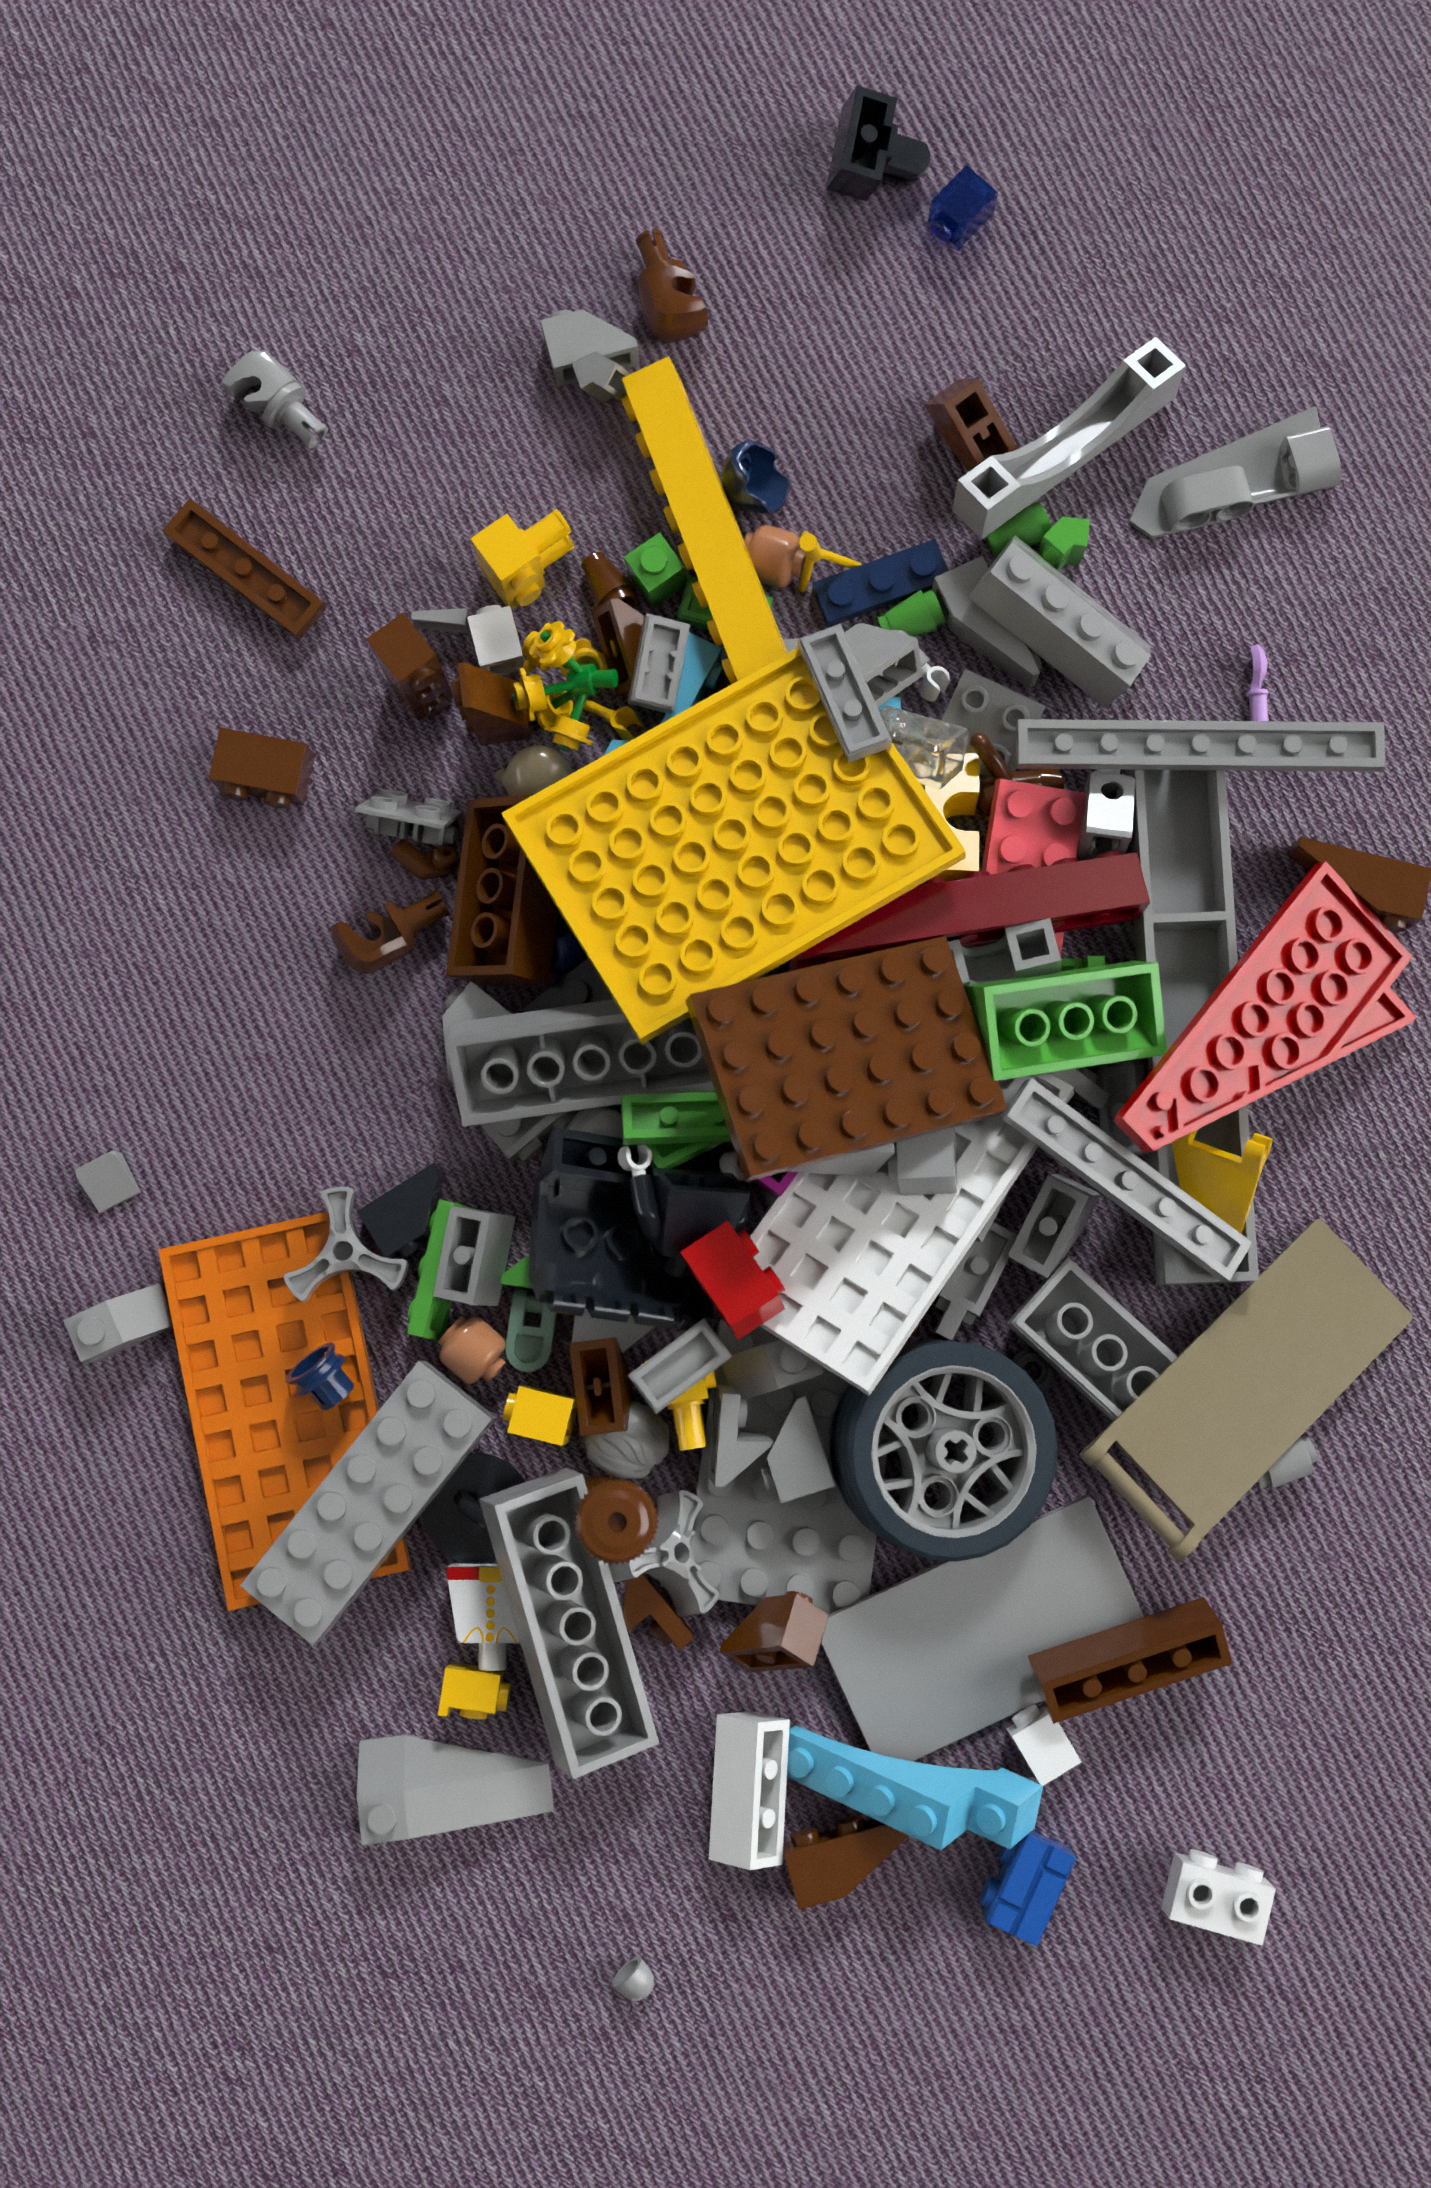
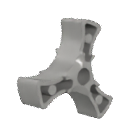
M334 1187L322 1191L321 1197L327 1206L330 1216L329 1237L324 1249L313 1262L302 1269L284 1274V1281L290 1291L299 1300L308 1302L315 1290L324 1281L337 1274L350 1271L374 1275L381 1279L392 1291H397L408 1272V1262L404 1259H389L378 1256L365 1248L360 1242L352 1221V1209L356 1192L350 1187Z
M686 1490L659 1495L657 1497V1520L659 1522L656 1524L658 1528L655 1530L657 1532L654 1535L655 1540H651L652 1545H648L649 1550H645V1554H640V1558L636 1557L635 1561L630 1560L629 1563L625 1561L623 1565L620 1562L618 1565L615 1563L610 1565L608 1562L613 1583L637 1578L642 1573H646L656 1578L660 1582V1586L668 1590L679 1618L706 1613L718 1600L719 1591L708 1584L699 1572L702 1568L695 1563L692 1552L691 1538L695 1535V1531H692L698 1512L703 1507V1502L699 1497Z

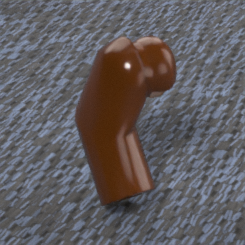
M402 839L394 846L390 853L392 858L421 880L448 876L457 865L456 851L448 845H440L439 849L421 853L405 839Z

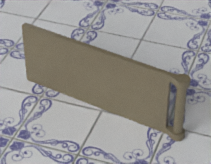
M1316 1219L1259 1275L1258 1281H1253L1097 1438L1082 1450L1079 1457L1088 1466L1094 1465L1168 1544L1169 1554L1177 1562H1180L1194 1551L1203 1537L1412 1321L1413 1315L1321 1219ZM1113 1443L1122 1450L1192 1525L1184 1534L1110 1456L1107 1451Z

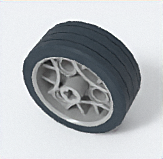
M934 1339L905 1343L870 1396L850 1384L842 1394L833 1418L830 1440V1455L835 1481L844 1502L861 1524L884 1541L927 1559L954 1562L984 1557L1003 1548L1031 1525L1046 1503L1055 1478L1058 1451L1054 1419L1045 1398L1022 1368L1003 1354L978 1344ZM953 1373L966 1377L963 1409H953L942 1404ZM934 1375L927 1393L919 1381ZM982 1391H984L991 1402L981 1406ZM913 1403L918 1409V1420L911 1428H906L901 1419L902 1411L907 1405ZM989 1422L993 1428L994 1435L992 1441L983 1447L978 1440V1433L982 1425ZM882 1428L889 1438L879 1442V1433ZM896 1449L900 1458L902 1476L882 1479L878 1457ZM1004 1460L1002 1469L1000 1470L996 1463ZM985 1472L995 1485L987 1497L980 1502L970 1495L968 1491L977 1478ZM937 1482L941 1490L940 1498L934 1505L927 1506L924 1500V1492L931 1483ZM901 1488L898 1503H896L888 1493V1490ZM964 1502L972 1510L960 1515Z

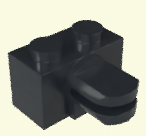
M859 85L855 87L841 109L826 190L866 202L882 181V177L913 185L927 170L930 163L928 145L923 141L898 134L899 125L893 124L898 98Z

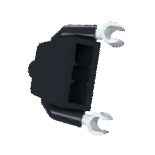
M646 1145L637 1146L639 1161L635 1164L631 1160L630 1148L628 1146L622 1147L618 1152L617 1159L623 1169L632 1172V1177L628 1180L633 1209L643 1236L651 1241L661 1255L666 1257L663 1270L667 1274L678 1278L688 1277L690 1269L680 1252L724 1222L728 1221L736 1233H739L748 1224L750 1183L745 1182L743 1174L739 1171L741 1169L739 1161L737 1167L735 1151L726 1152L721 1156L720 1169L722 1172L652 1168L651 1175L646 1174L645 1168L652 1161L651 1150Z

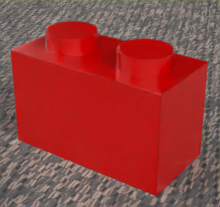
M726 1221L680 1252L688 1268L737 1340L785 1309L779 1295L785 1290L783 1284L770 1266L764 1270L760 1268L754 1259V1256L759 1254V1251L744 1229L736 1233L731 1224Z

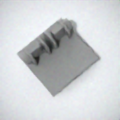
M965 668L928 750L932 752L976 754L970 745V740L974 734L983 733L1011 772H1015L1016 723L1018 719H1040L1046 705ZM979 758V774L991 777L992 775Z
M388 789L381 790V794L372 796L355 808V812L368 814L366 826L373 828L375 834L397 837L400 826V839H406L410 823H414L413 841L419 842L424 825L422 843L437 846L446 845V843L453 845L455 843L457 827L450 826V824L462 815V811L450 809L451 803L448 801L425 798L424 803L407 800L408 794Z

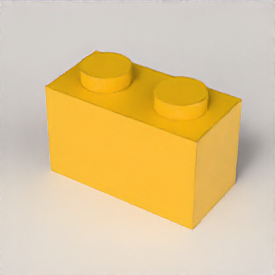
M528 1385L519 1386L517 1393H509L504 1408L503 1420L510 1422L507 1432L560 1446L568 1444L577 1414L576 1397Z

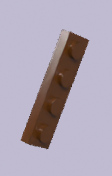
M191 498L188 499L162 530L169 540L299 641L327 608L320 598Z

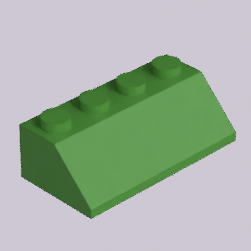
M1130 961L964 985L986 1047L994 1081L1160 1056L1167 1052L1158 962Z

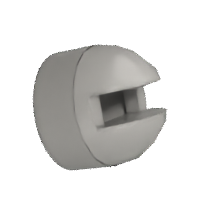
M635 1957L617 1972L612 1984L628 2000L640 2001L652 1992L654 1975L641 1957Z

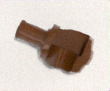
M652 229L654 238L652 242L648 230L644 231L637 237L636 244L646 269L639 275L637 282L640 299L653 338L660 342L670 343L702 333L708 327V315L702 298L692 296L696 287L695 275L687 271L682 261L669 258L663 241V234L660 230Z
M435 890L432 894L404 909H401L400 906L396 908L393 902L389 901L383 905L388 917L367 912L366 919L369 925L381 933L377 940L371 941L359 936L347 923L342 922L331 926V934L338 951L346 963L356 971L370 974L408 955L411 949L417 947L414 941L416 937L415 932L443 917L449 916L450 913L445 903L441 901L440 894Z

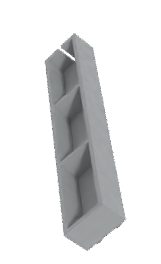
M1125 769V775L1135 778L1133 829L1129 850L1130 853L1137 852L1150 899V904L1140 919L1134 921L1136 961L1158 962L1167 1051L1238 962L1225 770ZM1164 1055L1143 1059L1142 1064H1144L1145 1078ZM1247 1105L1199 1128L1194 1140L1242 1157L1245 1144L1250 1139ZM1171 1143L1152 1151L1148 1155V1165L1180 1188ZM1254 1198L1242 1233L1243 1236L1253 1243L1230 1281L1221 1282L1153 1232L1156 1286L1258 1281Z

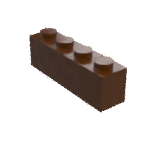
M1204 1597L1028 1655L1039 1696L1053 1724L1233 1664L1222 1622Z

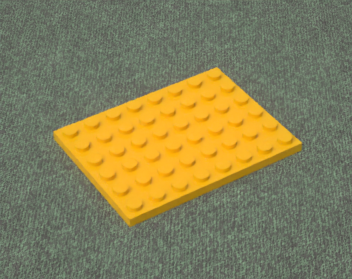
M798 647L501 813L507 827L641 1045L690 1017L685 1002L690 994L757 979L966 858V850L893 743L889 749L850 763L847 762Z

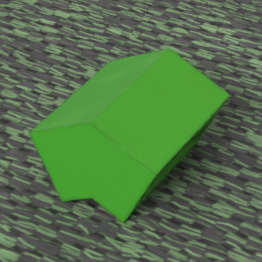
M1061 517L1043 536L1037 553L1058 571L1065 564L1079 566L1088 544L1090 520Z

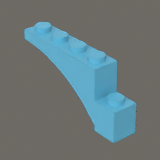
M797 1725L789 1729L787 1778L936 1849H944L966 1830L1011 1849L1035 1829L1043 1786L1002 1767L998 1770H976L917 1763L855 1748L823 1737Z

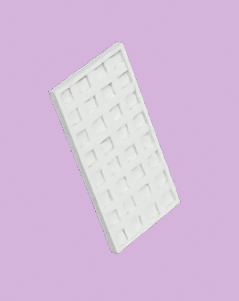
M1050 1073L998 1080L1007 1107L1024 1081L1033 1078L1066 1104L1074 1095L1073 1086ZM1003 1113L998 1116L956 1126L957 1193L901 1195L898 1180L889 1179L888 1161L873 1176L798 1172L785 1192L777 1198L750 1236L759 1251V1254L754 1256V1259L760 1268L764 1270L770 1266L785 1288L779 1294L785 1309L760 1326L870 1396L1038 1146L1002 1120L1001 1116ZM896 1142L894 1143V1149H895V1151H897V1143H896Z

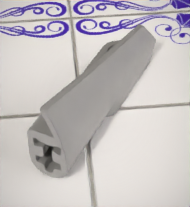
M1311 407L1255 433L1150 477L1146 481L1129 524L1153 539L1232 520L1245 515L1256 505L1338 486L1342 479V469L1330 427L1320 428L1318 409Z

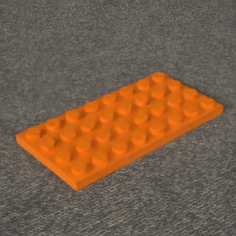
M329 1212L158 1249L228 1611L261 1604L240 1586L241 1583L379 1411L351 1271L337 1274L324 1281L315 1290L308 1302L301 1301L295 1297L284 1281L285 1273L294 1272L306 1267L324 1249L330 1233ZM332 1342L335 1344V1353L345 1356L341 1369L353 1382L354 1388L334 1407L322 1411L309 1394L303 1396L296 1395V1386L288 1384L285 1380L289 1372L305 1356L316 1348ZM405 1536L372 1578L412 1569Z

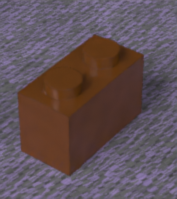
M220 727L209 779L221 790L220 794L230 799L245 801L247 795L264 798L263 802L276 808L289 809L290 803L304 806L315 755L307 743Z

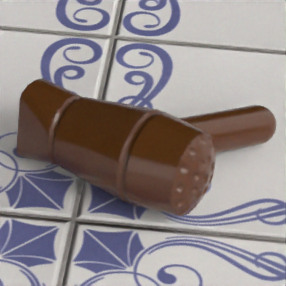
M976 733L971 737V747L992 775L979 781L977 806L984 816H990L996 779L1064 789L1063 778L1057 769L1011 772L985 734Z

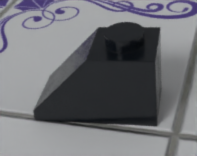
M435 1162L357 1211L385 1258L395 1259L399 1257V1259L407 1260L424 1249L421 1241L430 1236L429 1221L433 1212L437 1209L445 1176L442 1168Z

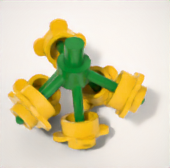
M556 621L552 624L546 623L540 632L532 631L526 637L522 646V654L526 656V661L523 668L519 669L520 681L512 684L513 694L511 698L515 701L518 710L526 709L529 721H534L535 715L540 726L545 731L555 734L552 742L561 745L563 751L568 749L578 751L580 744L593 746L594 743L587 739L591 726L579 722L587 696H596L599 688L617 687L618 674L615 669L608 670L604 654L594 649L590 640L581 638L574 641L575 633L571 629L565 630L564 624L561 621ZM560 666V671L563 676L567 677V681L543 686L539 674L527 676L526 672L531 673L535 667L542 671H547L550 668ZM576 698V701H575V704H574V707H573L572 699Z

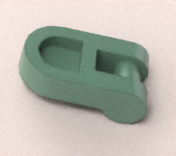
M514 1289L506 1339V1356L509 1363L517 1370L523 1372L538 1371L549 1362L553 1351L558 1313L550 1312L547 1303L538 1302L536 1295L529 1294V1289ZM526 1312L542 1314L540 1328L524 1326Z

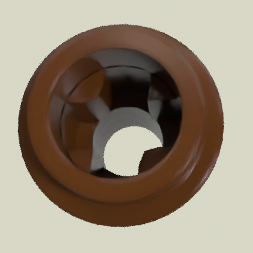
M594 552L583 560L581 568L584 571L597 607L615 598H619L632 608L636 606L638 598L635 595V585L605 557L603 552Z

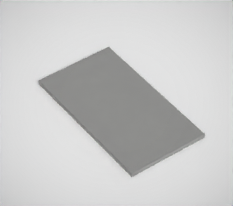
M1087 1494L1035 1518L1031 1525L1009 1545L984 1557L957 1562L943 1561L829 1614L821 1643L870 1751L888 1757L915 1761L1042 1701L1028 1655L1142 1618L1144 1615L1095 1508V1501Z

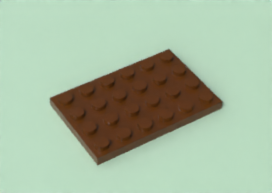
M946 936L690 994L685 1000L745 1182L998 1116L1008 1110L999 1083L993 1080L986 1047Z

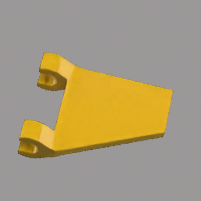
M1198 1129L1171 1142L1180 1189L1242 1234L1259 1177L1270 1152L1273 1139L1255 1132L1252 1140H1247L1242 1157L1194 1140Z

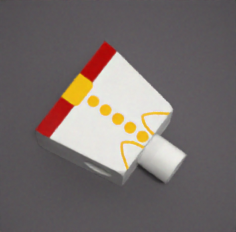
M452 1563L447 1566V1579L458 1643H479V1670H505L507 1643H520L498 1564Z

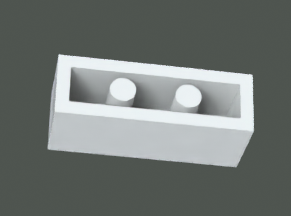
M750 1711L717 1714L709 1845L710 1860L747 1870L782 1865L789 1719Z

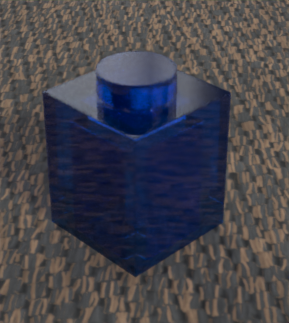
M966 165L931 200L928 223L933 233L944 242L949 241L957 249H960L994 215L998 192Z

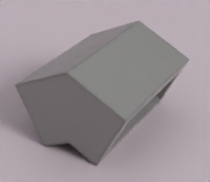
M596 351L572 363L581 389L601 403H605L614 397L621 401V398L627 395L621 378L631 373L618 363Z

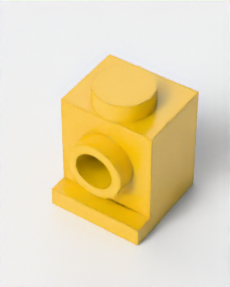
M450 1662L444 1671L438 1715L447 1717L453 1708L460 1709L459 1715L462 1717L482 1720L487 1719L488 1713L495 1714L497 1711L507 1712L511 1683L504 1682L505 1670L484 1671L479 1670L476 1665Z

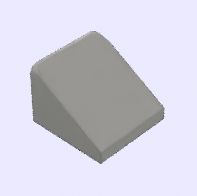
M110 1151L74 1170L79 1183L99 1213L141 1193L123 1154L120 1152Z

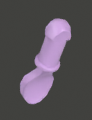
M1256 644L1250 646L1253 659V676L1250 691L1246 693V697L1249 698L1250 721H1269L1267 707L1269 691L1261 689L1262 682L1267 674L1268 661L1264 649Z

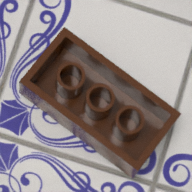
M534 794L468 800L446 976L467 982L471 981L482 986L549 985L558 908L507 827L501 814Z

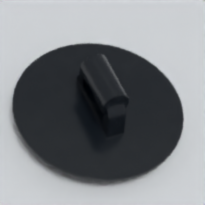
M469 1453L422 1513L423 1524L431 1541L444 1554L460 1562L482 1564L495 1561V1553L479 1499L525 1482L523 1477L511 1464L499 1457L485 1453Z

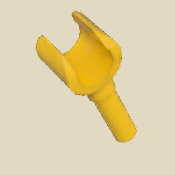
M589 699L585 701L583 709L611 723L622 740L634 739L630 731L626 729L629 725L637 724L641 727L644 726L630 707L624 706L613 710Z

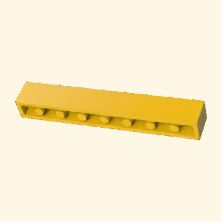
M668 356L621 378L627 395L622 397L621 401L631 423L638 421L641 432L635 434V438L644 458L652 457L655 468L649 471L651 480L658 495L666 494L670 505L663 508L664 514L673 533L680 531L684 543L677 546L687 570L695 569L699 581L692 583V587L701 607L709 606L713 619L706 623L716 646L724 645L728 657L721 660L730 684H733L788 652L681 378Z

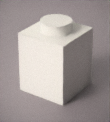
M500 605L485 606L480 608L476 615L467 617L481 669L502 676L518 672L520 668H523L525 660L510 606L503 608Z
M1032 1705L1020 1711L1012 1718L1014 1725L1007 1728V1731L1040 1785L1044 1786L1082 1762L1058 1722L1053 1724L1045 1706L1038 1709L1036 1705Z

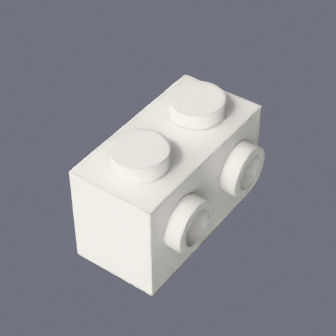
M1191 1849L1189 1856L1174 1852L1161 1909L1170 1920L1263 1946L1276 1888L1266 1878H1263L1264 1871L1236 1862L1234 1869L1217 1864V1857L1198 1850Z

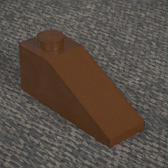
M979 378L958 379L924 404L945 442L968 471H971L991 455L1005 454L1018 449Z
M1300 837L1290 846L1288 856L1308 872L1315 864L1326 861L1389 931L1404 932L1406 929H1410L1422 921L1431 882V868Z

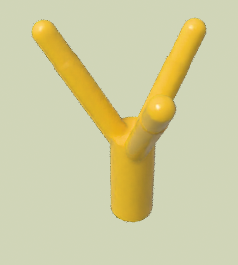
M808 531L802 532L799 545L806 559L798 587L800 592L807 590L814 563L821 559L850 569L862 565L860 562L822 549L813 534Z

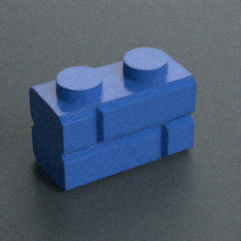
M1033 1830L1011 1849L1001 1846L998 1860L1004 1863L996 1879L992 1877L987 1879L979 1898V1904L984 1906L982 1914L985 1921L1034 1946H1038L1077 1858L1073 1851Z

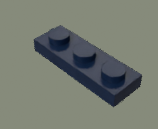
M933 539L815 581L812 584V589L828 628L904 601L919 590H922V593L932 590L934 578L947 572L948 569L937 541Z

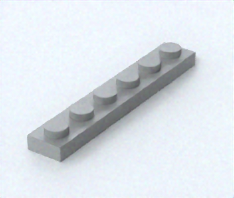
M1033 1078L1024 1081L1007 1107L1008 1110L1001 1116L1002 1120L1221 1282L1230 1281L1253 1242Z

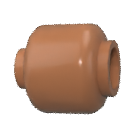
M761 525L754 533H747L744 542L761 584L783 589L789 585L793 576L801 577L806 556L800 550V538L795 532L770 525Z
M463 1316L460 1317L438 1341V1344L442 1346L439 1354L441 1362L466 1384L476 1383L481 1378L489 1383L507 1363L501 1358L506 1350L505 1339L480 1317H472L468 1320Z

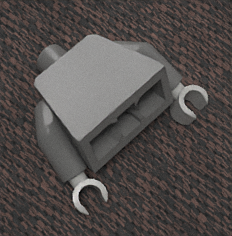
M860 623L845 632L877 708L920 677L923 680L919 686V692L924 699L931 702L937 699L940 691L945 692L949 685L950 675L948 671L939 666L930 667L927 663L930 659L919 648L918 639L909 636L905 631L887 630Z

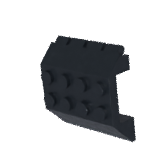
M554 1127L549 1137L533 1193L528 1277L537 1301L547 1303L550 1312L582 1316L585 1309H587L591 1318L627 1322L631 1315L635 1324L670 1329L673 1322H675L678 1329L688 1331L702 1319H705L712 1329L716 1319L721 1315L690 1271L689 1276L686 1278L674 1277L664 1272L663 1265L666 1257L657 1251L651 1241L644 1237L633 1209L628 1180L632 1177V1172L623 1169L617 1159L619 1150L622 1147L628 1146L631 1151V1160L637 1164L639 1161L637 1146L639 1145H623L622 1138ZM702 1153L672 1169L722 1172L720 1169L721 1156ZM651 1164L645 1168L646 1174L651 1175Z

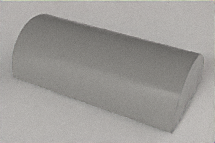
M1069 1257L1057 1266L1049 1278H1045L1007 1323L1009 1328L1112 1422L1178 1357Z

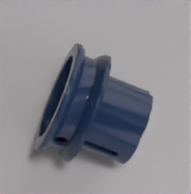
M332 1342L316 1348L305 1356L289 1372L285 1380L288 1384L296 1386V1395L303 1396L309 1394L322 1411L334 1407L354 1388L353 1382L341 1369L345 1356L335 1353V1344Z

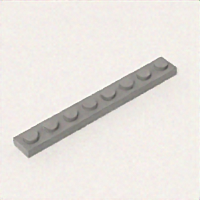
M1018 719L1016 723V769L1380 772L1385 768L1384 722Z

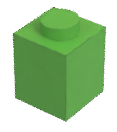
M660 532L623 557L628 576L652 609L686 586L685 566Z

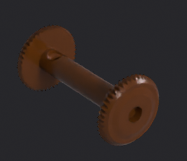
M603 1474L601 1477L596 1475L593 1478L591 1476L590 1480L586 1478L585 1484L588 1494H584V1499H580L581 1503L577 1504L579 1509L575 1510L577 1515L574 1516L577 1520L573 1522L577 1525L574 1529L577 1530L575 1535L579 1536L577 1541H581L580 1546L584 1547V1551H588V1555H593V1559L598 1558V1562L603 1560L604 1564L609 1562L610 1565L613 1563L618 1565L620 1562L623 1565L625 1561L629 1563L630 1560L635 1561L636 1557L640 1558V1554H645V1550H649L648 1545H652L651 1540H655L654 1535L657 1534L655 1530L658 1528L656 1524L659 1521L656 1519L658 1514L655 1513L657 1509L653 1508L655 1503L651 1502L652 1498L648 1497V1493H644V1488L640 1489L639 1485L635 1486L634 1482L630 1484L628 1480L625 1482L623 1479H615L614 1476L610 1478L609 1475L605 1477Z

